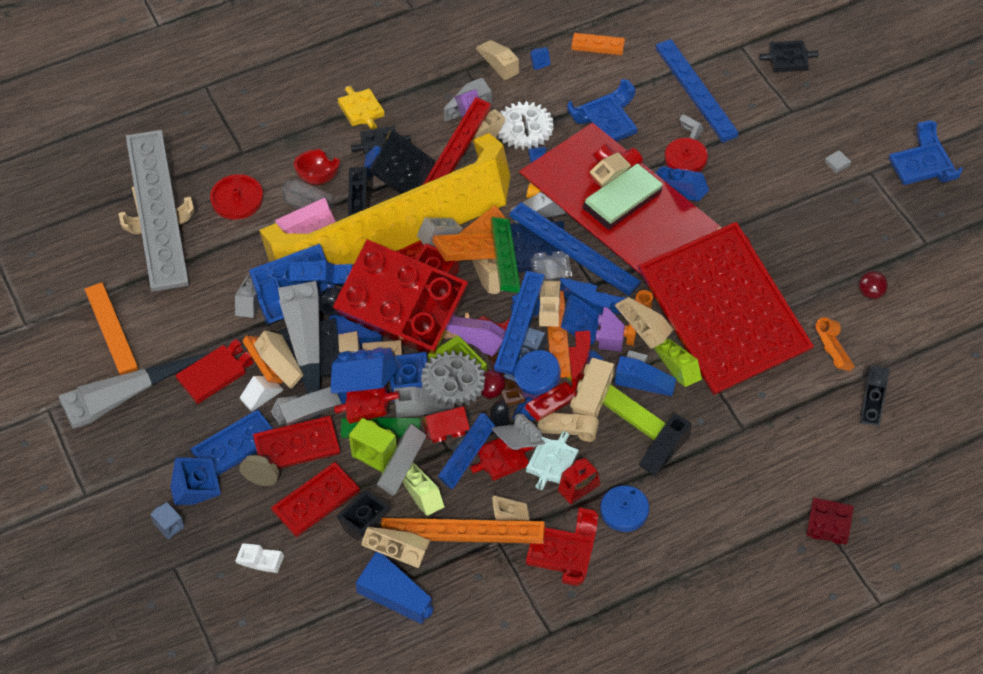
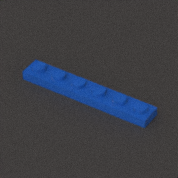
M526 271L494 365V371L514 375V369L519 360L545 281V274Z

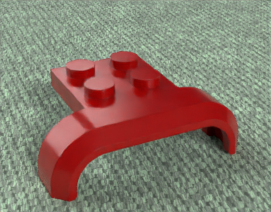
M579 507L575 533L545 527L544 544L530 543L526 565L565 572L562 577L563 584L579 586L584 583L597 531V513L594 510Z

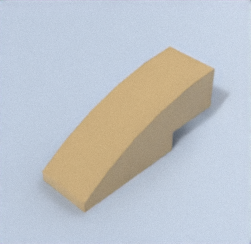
M544 281L540 293L539 326H559L561 281Z

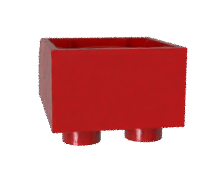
M366 239L333 308L349 321L359 323L371 331H377L385 338L392 341L401 340V344L408 348L434 355L469 283Z

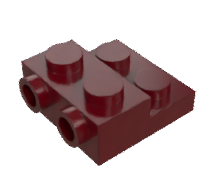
M813 497L806 536L815 540L822 539L832 541L835 544L847 545L854 506Z

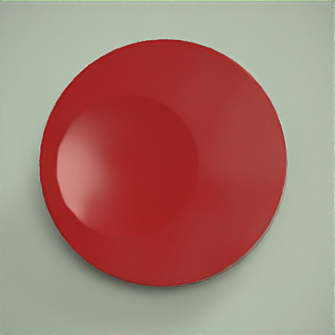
M236 174L224 177L211 190V205L213 210L223 218L231 220L247 218L256 213L263 203L262 187L257 180L247 175Z

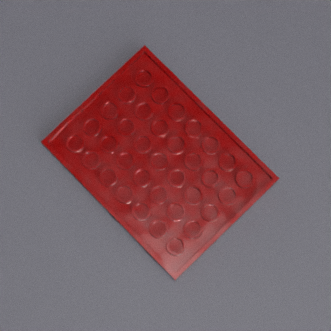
M737 221L638 266V270L685 349L698 360L701 376L713 396L806 353L814 347Z

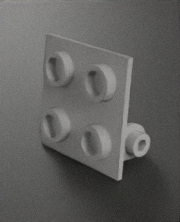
M517 414L513 425L491 428L499 438L514 450L545 444L541 439V430L528 420L524 414Z

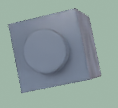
M167 502L155 508L150 514L153 524L167 539H170L184 528L182 518Z

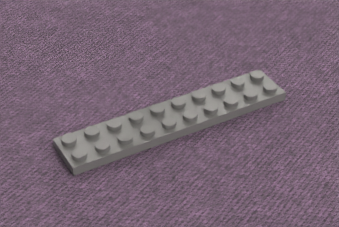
M162 130L126 135L151 292L189 286Z

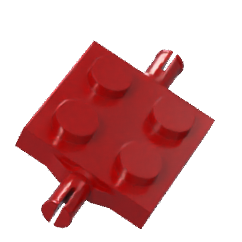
M386 385L380 389L347 392L345 404L334 406V411L336 414L347 411L349 424L359 422L362 418L368 420L387 415L389 401L400 399L399 391L387 393Z
M498 438L481 447L477 453L480 463L470 466L472 474L484 470L490 475L492 481H495L526 468L529 461L524 453L535 449V447L514 450L501 438Z

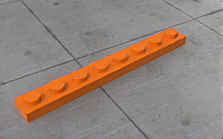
M382 518L381 529L410 532L430 541L544 544L545 522Z

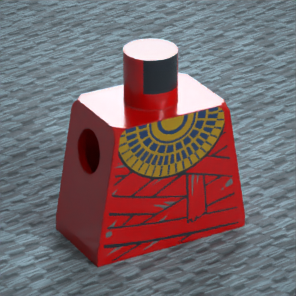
M586 458L575 461L572 466L563 471L558 492L570 505L600 485L597 470Z

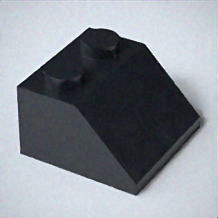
M365 490L336 517L344 531L355 540H358L365 534L367 527H373L391 510V507Z

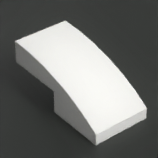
M242 544L236 558V563L261 571L278 573L284 554L281 551L263 550L260 545Z

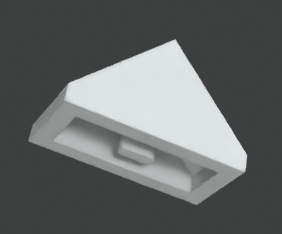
M253 376L240 396V400L252 412L282 392L283 388L278 383L268 382L264 376Z

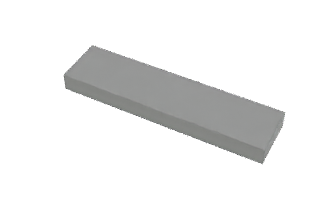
M410 424L407 427L377 482L379 487L392 496L397 493L427 436L414 425Z

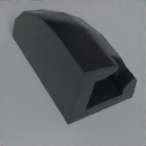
M502 399L495 402L490 411L489 419L494 423L495 427L510 423L508 406Z

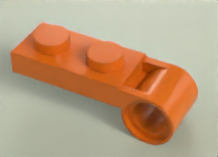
M641 290L636 294L635 301L652 309L653 295L647 290ZM630 323L629 326L625 325L623 337H627L626 345L634 346L637 332Z
M826 317L820 318L816 322V331L825 345V351L834 359L833 363L838 369L850 372L855 366L836 337L841 331L840 323Z

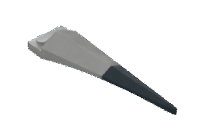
M314 281L278 288L280 306L298 366L303 373L302 379L306 392L310 394L319 391L320 305L317 283ZM320 414L315 416L314 419L321 418Z
M211 352L78 386L76 390L59 395V401L72 429L92 423L121 403L186 369Z

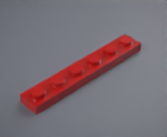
M477 97L474 98L423 185L454 171L492 108L491 103Z

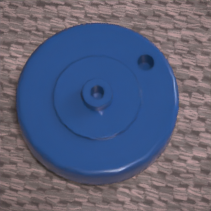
M535 350L525 354L518 360L514 369L516 384L523 392L530 395H540L550 391L558 383L561 376V367L557 358L545 350Z
M627 485L617 486L604 494L600 504L601 517L606 525L616 531H634L642 527L647 521L649 501L645 494L635 487Z

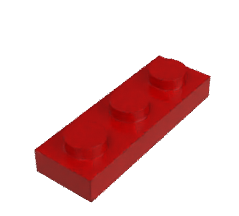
M565 381L528 402L525 409L537 421H540L571 403L573 396H577V392L572 390V387Z

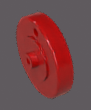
M679 138L668 144L665 149L664 160L669 168L700 172L707 164L708 151L698 140Z

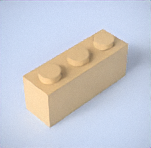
M592 358L590 364L585 366L584 379L578 383V393L576 397L573 396L570 408H572L573 414L590 415L597 418L614 377L615 368L613 363Z

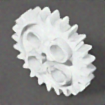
M527 101L524 105L518 102V106L512 103L511 108L506 106L505 111H500L505 117V122L499 132V139L502 138L503 143L508 142V147L515 145V149L521 146V149L524 150L525 147L531 149V146L534 145L538 148V143L544 145V140L549 141V136H552L553 118H551V113H547L546 108L541 110V105L535 107L534 102L531 105H528ZM521 115L524 116V119H525V127H524V123L522 122V116H521Z

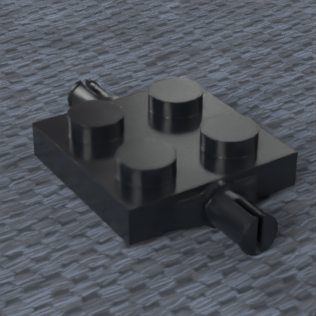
M804 40L769 42L770 52L759 53V61L770 60L773 72L806 71L809 68L808 58L819 57L818 50H807Z
M395 125L360 131L361 144L350 145L352 153L363 151L366 156L375 146L381 147L388 133L392 129L396 131ZM410 134L402 136L406 140L411 142Z

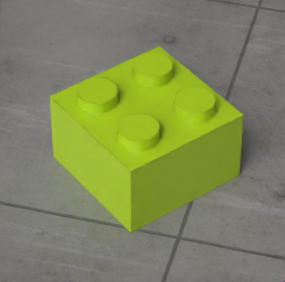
M364 418L359 421L349 434L352 457L383 473L397 447L396 435L392 431L384 430L375 422L367 421Z

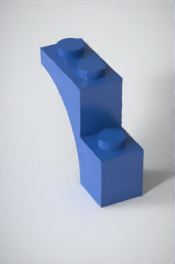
M327 261L290 262L289 281H316V283L343 287L353 264L334 265Z

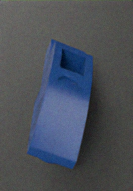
M560 278V291L564 292L565 298L568 299L573 294L599 311L601 315H603L604 307L609 308L612 313L622 315L615 304L624 300L625 297L597 292V286L591 283Z

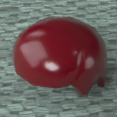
M876 271L867 272L861 277L859 282V290L869 299L882 297L886 294L888 288L886 277Z
M494 370L485 371L484 390L481 391V395L491 400L499 396L501 391L504 390L505 377L500 372Z

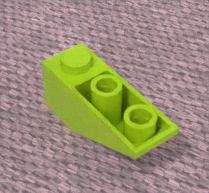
M670 338L654 347V350L671 374L684 387L702 380L698 360Z

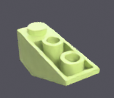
M412 463L402 482L417 506L428 516L444 508L439 488L415 463Z

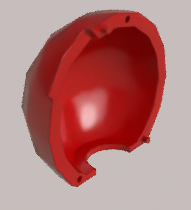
M316 149L300 154L295 158L293 164L297 175L302 181L310 185L319 186L330 182L337 175L340 159L334 157L333 161L326 157L324 151Z

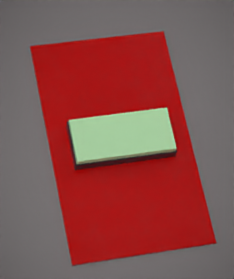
M594 123L589 124L519 171L522 176L639 274H641L638 270L640 264L714 232L721 227L643 163L636 164L601 188L590 175V171L599 163L593 157V154L605 144L618 153H624L627 150Z

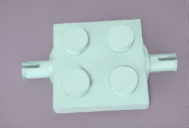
M562 431L558 440L542 437L541 439L545 444L536 447L526 472L539 477L536 484L537 489L543 490L547 481L560 484L563 471L574 464L579 450L566 444L569 437L568 432Z

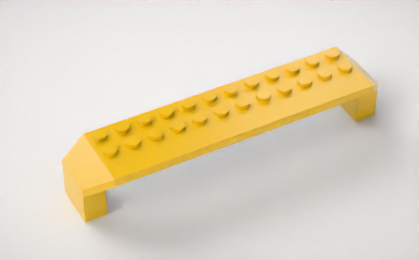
M490 133L473 139L478 158L475 163L309 234L284 233L276 223L260 229L259 232L268 260L271 262L320 244L327 262L334 265H354L366 239L397 251L420 240L417 234L425 217L453 218L461 225L481 216L494 205L497 208L505 206L510 172L504 145Z

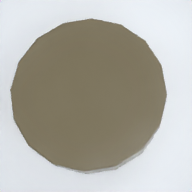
M258 455L246 456V459L243 458L239 466L241 474L254 484L270 486L274 485L279 478L277 466L274 463L272 465L268 463L269 460L265 457Z

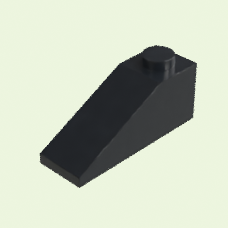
M367 167L349 168L348 217L369 208L373 174L369 172Z

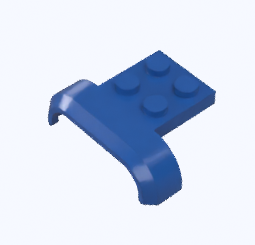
M622 79L619 87L614 92L579 107H574L571 101L568 102V113L576 123H594L616 142L637 133L638 128L623 110V107L629 104L635 95V88L629 80Z
M929 120L917 124V139L920 147L889 155V161L903 185L934 177L945 183L957 180L960 177L963 167L958 168L957 171L938 140L936 122Z

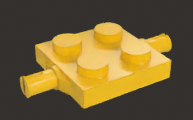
M347 86L345 91L348 95L338 98V105L352 127L359 124H367L370 130L376 129L377 125L374 123V120L384 117V110L370 88L355 92L352 86Z

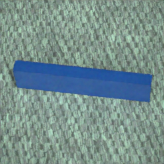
M481 413L438 476L450 489H454L491 434V428L495 427L486 414Z

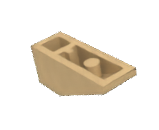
M492 40L476 47L477 51L504 81L519 74V59L509 48Z
M496 259L472 260L485 290L491 294L500 293Z
M264 330L254 343V346L264 362L289 388H293L301 379L303 373L282 334Z

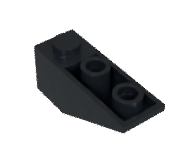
M869 366L860 423L880 427L890 368Z
M675 413L664 425L639 466L656 476L690 437L692 423Z

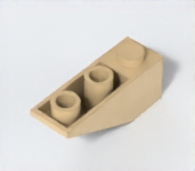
M629 297L615 304L616 308L651 349L663 343L673 331V328L661 314Z
M367 527L361 545L419 568L430 540L410 532Z

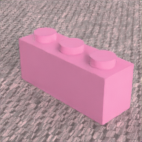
M326 198L275 220L284 233L309 234L336 222Z

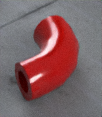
M605 144L593 154V157L598 162H601L603 159L618 152L613 151ZM633 147L624 153H619L631 165L627 170L643 162L641 154Z

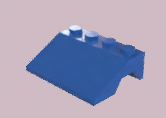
M320 244L249 270L266 325L284 318L280 306L278 288L308 283L289 281L290 262L326 261ZM317 283L319 298L326 288L334 287V285Z

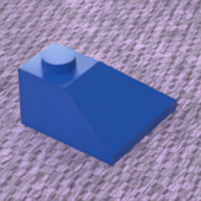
M177 457L175 459L170 486L174 505H194L221 494L212 458Z

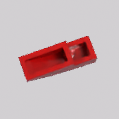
M590 331L575 332L576 347H569L572 390L577 389L579 381L583 380L585 376L583 374L585 366L590 363Z

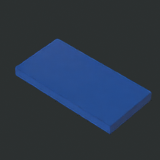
M257 409L190 448L195 458H212L216 475L219 476L241 463L243 458L246 459V456L257 453L253 434L272 430L273 428Z

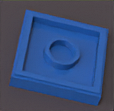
M572 294L567 300L561 328L574 336L575 332L590 331L591 345H593L598 329V318L601 313Z

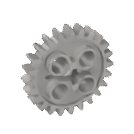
M444 351V356L437 354L436 359L431 357L430 363H425V368L422 369L421 375L422 389H425V395L430 394V400L437 399V405L441 402H444V407L448 403L451 404L452 408L455 407V404L462 407L463 402L470 405V399L476 401L477 396H481V391L484 390V370H481V364H476V359L469 360V354L462 357V352L455 355V352L452 351L451 355H448Z

